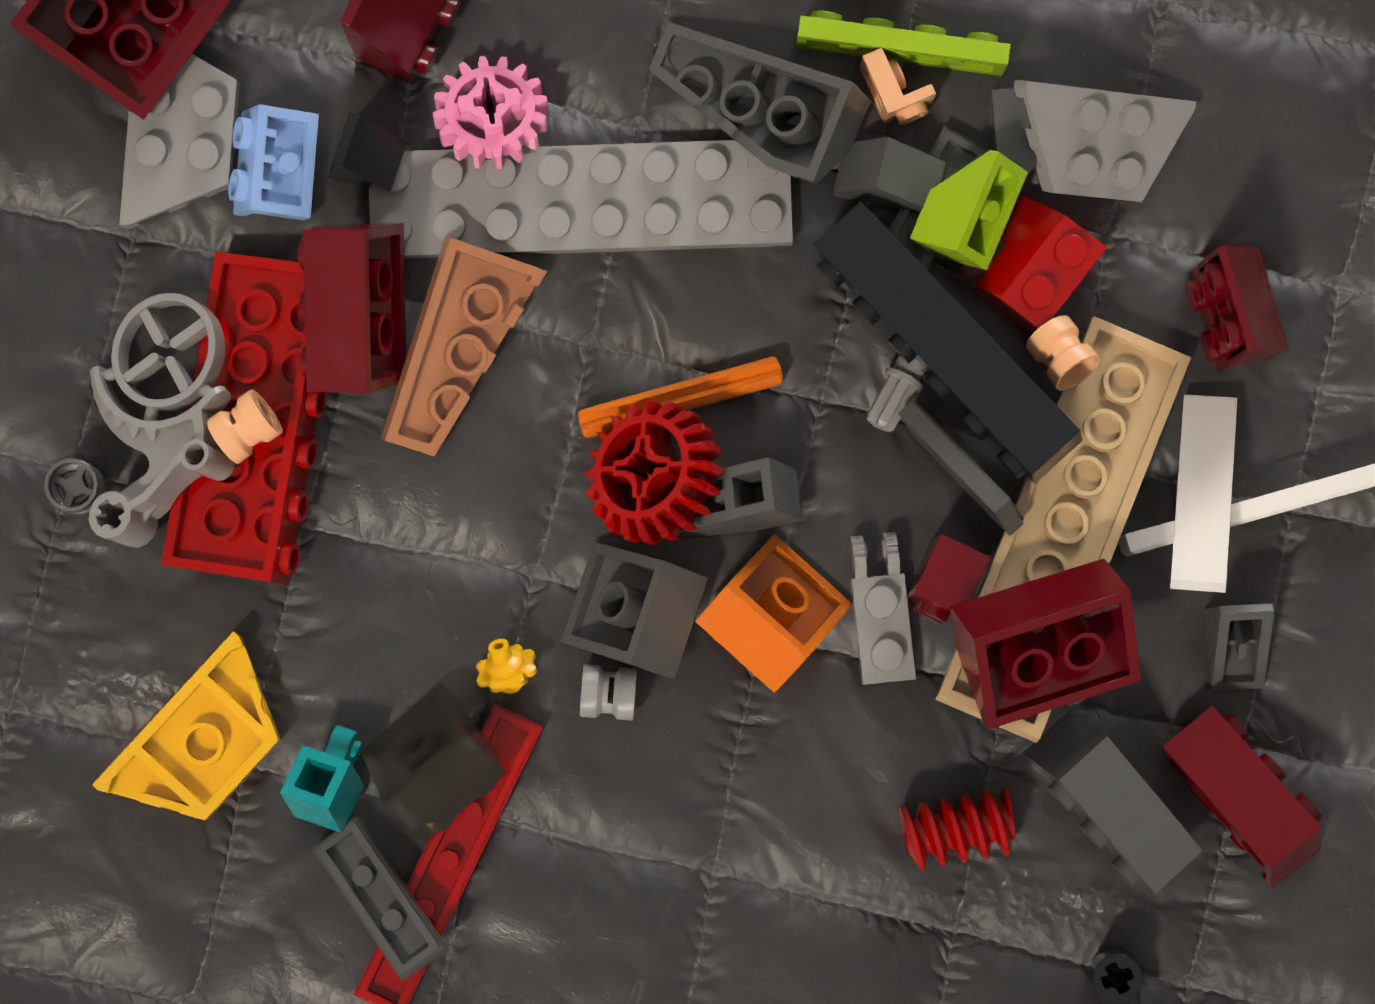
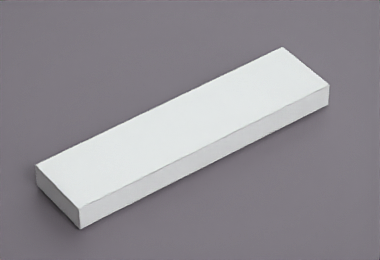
M1184 394L1170 589L1226 592L1237 415L1236 397Z

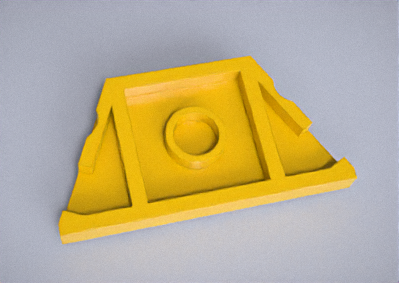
M233 631L92 784L97 790L138 800L141 803L159 808L163 807L177 811L180 814L208 820L281 741L243 638L237 632Z

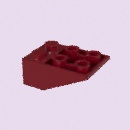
M1232 245L1217 247L1188 272L1190 281L1185 282L1187 300L1193 312L1200 311L1205 331L1200 333L1202 350L1209 363L1215 361L1218 373L1273 358L1289 350L1259 247Z

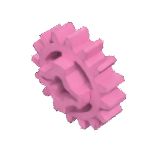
M480 56L478 61L479 68L472 70L466 63L462 62L459 64L460 78L456 79L449 75H445L443 78L446 92H436L434 95L437 111L433 112L435 129H440L439 134L443 147L454 144V155L458 161L471 154L473 155L475 168L480 169L484 164L485 158L493 159L497 169H502L503 157L510 155L519 163L523 161L521 149L523 146L534 150L539 147L537 133L546 132L548 128L547 118L544 115L548 113L547 96L541 95L542 89L539 78L527 81V66L524 64L511 71L508 69L507 57L502 56L496 66H489L486 57ZM488 101L492 102L493 111H496L494 113L495 123L493 124L490 123L489 114H486L488 112Z

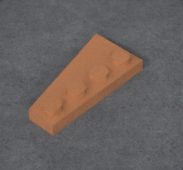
M451 237L444 238L380 438L381 440L431 456L436 455L469 401L470 392L481 374L486 373L496 357L495 351L508 330L516 324L524 311L522 307L533 289L541 283L547 273L546 270Z

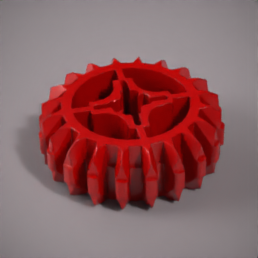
M647 400L644 408L638 405H628L626 420L621 416H611L613 430L610 433L606 431L597 432L602 441L599 450L587 451L590 457L595 460L594 467L583 472L588 480L594 482L584 492L589 497V500L596 503L592 512L595 513L597 518L605 521L604 526L610 532L623 535L624 539L632 543L645 542L649 545H660L663 538L668 541H679L681 528L687 531L697 530L694 516L697 513L701 515L711 514L708 506L705 505L708 496L721 495L718 488L712 485L713 479L725 474L722 467L714 463L723 454L719 446L712 442L716 434L713 433L710 427L702 423L703 421L699 415L690 410L685 411L683 407L673 402H666L663 405L658 401ZM671 435H674L680 447L681 461L675 460V448L671 447ZM627 484L632 486V498L636 499V511L629 501Z

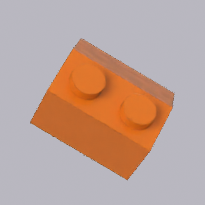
M774 534L723 588L695 622L775 693L810 656L852 607L853 603Z

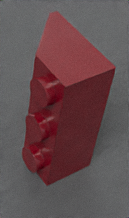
M404 223L322 225L304 228L303 238L298 246V262L300 268L304 270V293L301 295L299 302V315L302 323L305 324L306 346L301 353L300 367L303 376L306 378L307 392L368 394L398 384L406 360Z
M1104 558L950 606L957 652L987 730L1141 681L1131 592Z

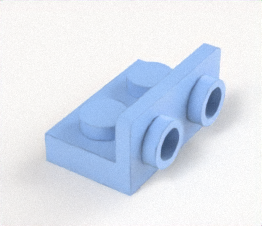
M261 104L242 112L241 117L237 118L233 129V146L238 149L237 169L232 171L228 186L229 199L234 201V215L247 216L255 213L302 221L311 218L319 114Z

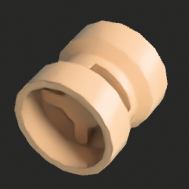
M1066 315L1058 316L1043 324L1031 335L1026 343V349L1033 359L1038 363H1044L1048 367L1047 378L1059 391L1070 389L1084 381L1100 363V357L1093 347L1088 343L1080 342L1078 338L1079 329L1071 318Z
M253 389L237 399L236 407L230 412L219 411L207 420V426L213 439L225 455L236 464L241 463L252 455L254 445L261 441L271 442L283 433L282 426L271 407Z

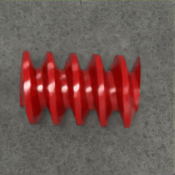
M1005 787L1001 789L998 804L990 791H981L977 808L968 794L959 796L956 811H954L947 798H940L935 815H933L925 801L918 802L913 819L905 805H899L905 848L908 857L913 858L920 871L925 870L928 854L931 853L934 854L941 867L947 866L949 850H955L962 864L968 863L970 847L976 846L983 860L989 859L991 844L997 842L1004 856H1010L1012 841L1015 839V824L1009 793Z

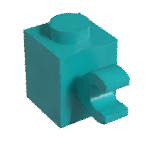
M337 725L330 736L325 752L302 745L280 791L294 817L343 833L364 788L353 766L363 747L362 742L355 740L357 737L356 731Z

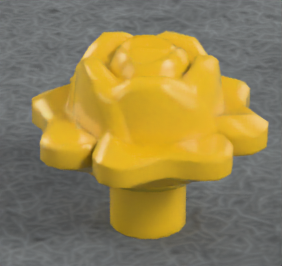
M506 639L492 641L488 646L487 659L480 660L476 664V669L479 672L476 681L479 687H489L493 693L504 692L512 694L518 692L523 685L528 683L529 677L534 676L537 672L534 665L536 658L534 650H523L519 644L509 646Z

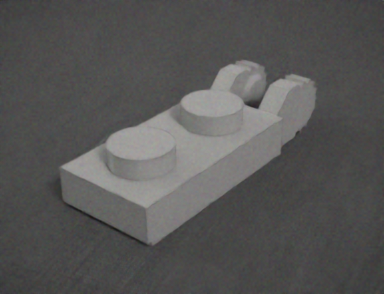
M895 532L883 533L881 546L887 575L867 577L866 560L868 559V553L863 536H851L850 548L854 579L850 580L861 683L862 685L915 680L916 673L904 573L900 574L897 535Z

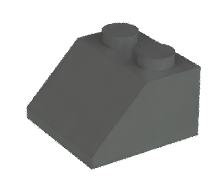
M594 542L561 643L675 680L708 578L664 560Z

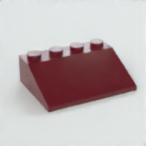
M27 0L10 24L14 32L144 121L232 0Z
M350 0L340 23L357 60L414 85L419 73L427 75L433 66L439 50V46L435 45L434 41L442 25L449 28L454 22L461 5V0Z

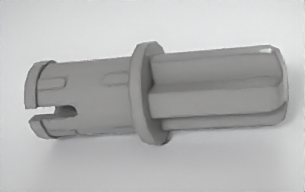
M898 356L894 366L885 369L884 375L886 380L867 413V420L875 428L889 433L894 431L901 419L898 413L909 404L914 393H921L923 386L920 382L927 370L916 358L908 364Z

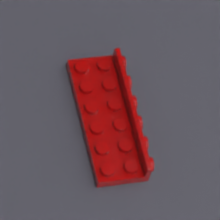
M215 251L206 307L216 316L222 327L225 339V357L221 372L212 388L224 386L231 393L229 403L222 410L230 412L236 407L237 399L253 389L271 407L282 426L283 433L271 442L261 441L254 445L252 455L239 464L235 463L234 470L227 479L217 481L201 476L180 493L170 509L161 565L264 581L285 586L289 585L290 576L294 575L298 569L300 547L296 541L299 523L305 520L309 509V495L305 491L308 471L314 468L318 456V443L314 438L317 418L323 415L327 403V392H307L306 378L303 376L300 367L301 353L306 346L305 324L302 323L299 315V302L301 295L304 293V270L300 268L299 262ZM208 335L199 342L193 382L202 371L207 358ZM194 403L193 405L189 406V407H188V410H189L190 408H192L196 403Z

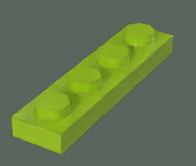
M819 10L811 12V17L800 16L795 48L862 57L882 48L888 61L896 59L900 63L1002 76L1008 66L1011 44L998 42V36L990 33L970 32L967 34V38L946 35V29L933 25H918L915 27V31L894 28V22L887 19L865 18L863 19V24L842 21V15L838 13Z

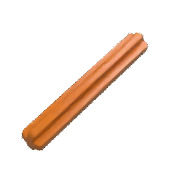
M772 356L584 408L578 412V420L584 437L591 438L598 436L597 432L606 431L609 433L613 430L611 416H621L626 420L628 405H638L644 408L647 400L658 401L663 405L666 402H673L683 407L685 411L778 386L783 382V373L778 359Z

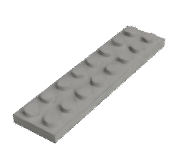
M735 140L539 146L536 150L522 147L523 161L518 163L510 155L503 157L502 169H497L493 159L485 158L484 164L480 169L475 168L473 155L471 154L458 161L455 159L454 149L404 151L391 192L369 188L370 224L404 223V259L438 258L445 237H451L500 255L792 246L791 176L770 169Z

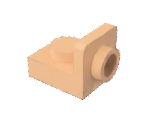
M882 48L862 56L859 70L883 124L898 119L900 125H905L929 113L927 106L932 104L936 96L932 84L903 96L901 90L905 89L907 85L896 59L888 61Z

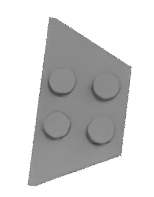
M193 54L144 121L130 111L128 112L119 225L124 229L135 228L140 225L139 222L166 211L171 213L190 205L197 198L202 196L210 197L228 189L234 164L233 129L237 120L240 84L233 77Z
M1015 80L1014 82L1016 97L1024 98L1031 126L1026 127L1025 130L1030 148L1037 157L1036 170L1042 191L1050 193L1142 202L1196 108V101Z

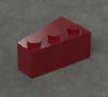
M1211 706L1163 745L1164 759L1208 812L1211 810L1232 834L1229 839L1238 850L1242 851L1245 849L1265 871L1261 878L1273 890L1321 850L1322 827L1318 821L1322 819V815L1304 794L1300 793L1294 797L1281 781L1286 776L1267 753L1264 752L1258 757L1245 741L1249 738V734L1232 714L1227 713L1222 717Z

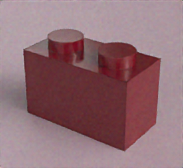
M943 534L931 540L907 592V600L916 603L912 612L940 625L942 622L946 623L948 619L952 620L950 606L972 599L990 560V556Z

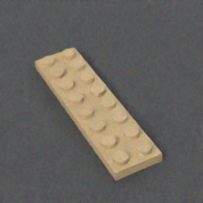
M1093 316L1081 343H1088L1093 347L1100 357V363L1084 381L1070 389L1061 391L1056 403L1062 412L1081 430L1083 441L1036 484L1026 476L1015 503L1016 508L1023 517L1022 522L1024 524L1010 536L1005 531L1003 532L977 598L1103 558L1110 564L1191 360L1190 356ZM956 647L935 700L982 720ZM1051 710L999 727L1037 743L1041 738Z

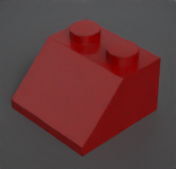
M1019 193L988 270L960 263L952 273V276L1031 337L1039 327L1054 317L1107 247L1066 215Z

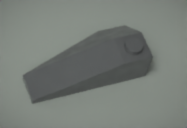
M668 22L648 69L767 167L817 184L852 149L871 102L854 82Z

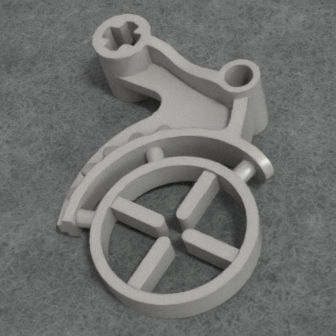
M177 293L157 294L137 304L125 316L115 334L111 353L112 367L105 369L95 366L90 369L94 399L105 423L120 440L132 448L143 452L149 461V468L144 476L120 493L117 491H107L99 495L93 501L89 510L88 520L91 529L96 535L131 548L144 546L154 537L158 527V519L170 510L176 498L193 481L201 476L222 481L227 479L234 470L235 463L220 449L207 426V420L219 411H222L231 398V393L224 386L212 388L224 362V334L218 319L211 310L185 295ZM171 306H187L196 311L201 318L171 340L156 314L157 311ZM143 323L156 345L165 349L171 346L180 352L186 351L208 335L207 358L202 371L194 382H192L182 361L173 356L165 358L157 353H151L129 369L130 346L137 330ZM166 365L180 393L166 399H149L145 397L136 386ZM116 380L122 391L130 399L146 406L143 420L132 415L123 406L114 391L112 381ZM196 403L192 408L178 416L157 421L159 411H177Z

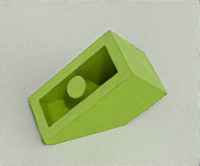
M989 150L930 189L910 239L939 258L988 270L1028 172L1000 152Z

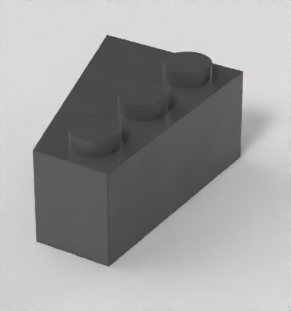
M1071 711L1067 712L1045 732L1037 743L1034 742L1023 752L1026 758L1050 783L1047 789L1051 795L1068 812L1073 809L1081 817L1083 822L1079 827L1099 849L1107 846L1117 857L1111 862V865L1130 886L1134 887L1140 882L1157 894L1203 852L1202 848L1110 738Z

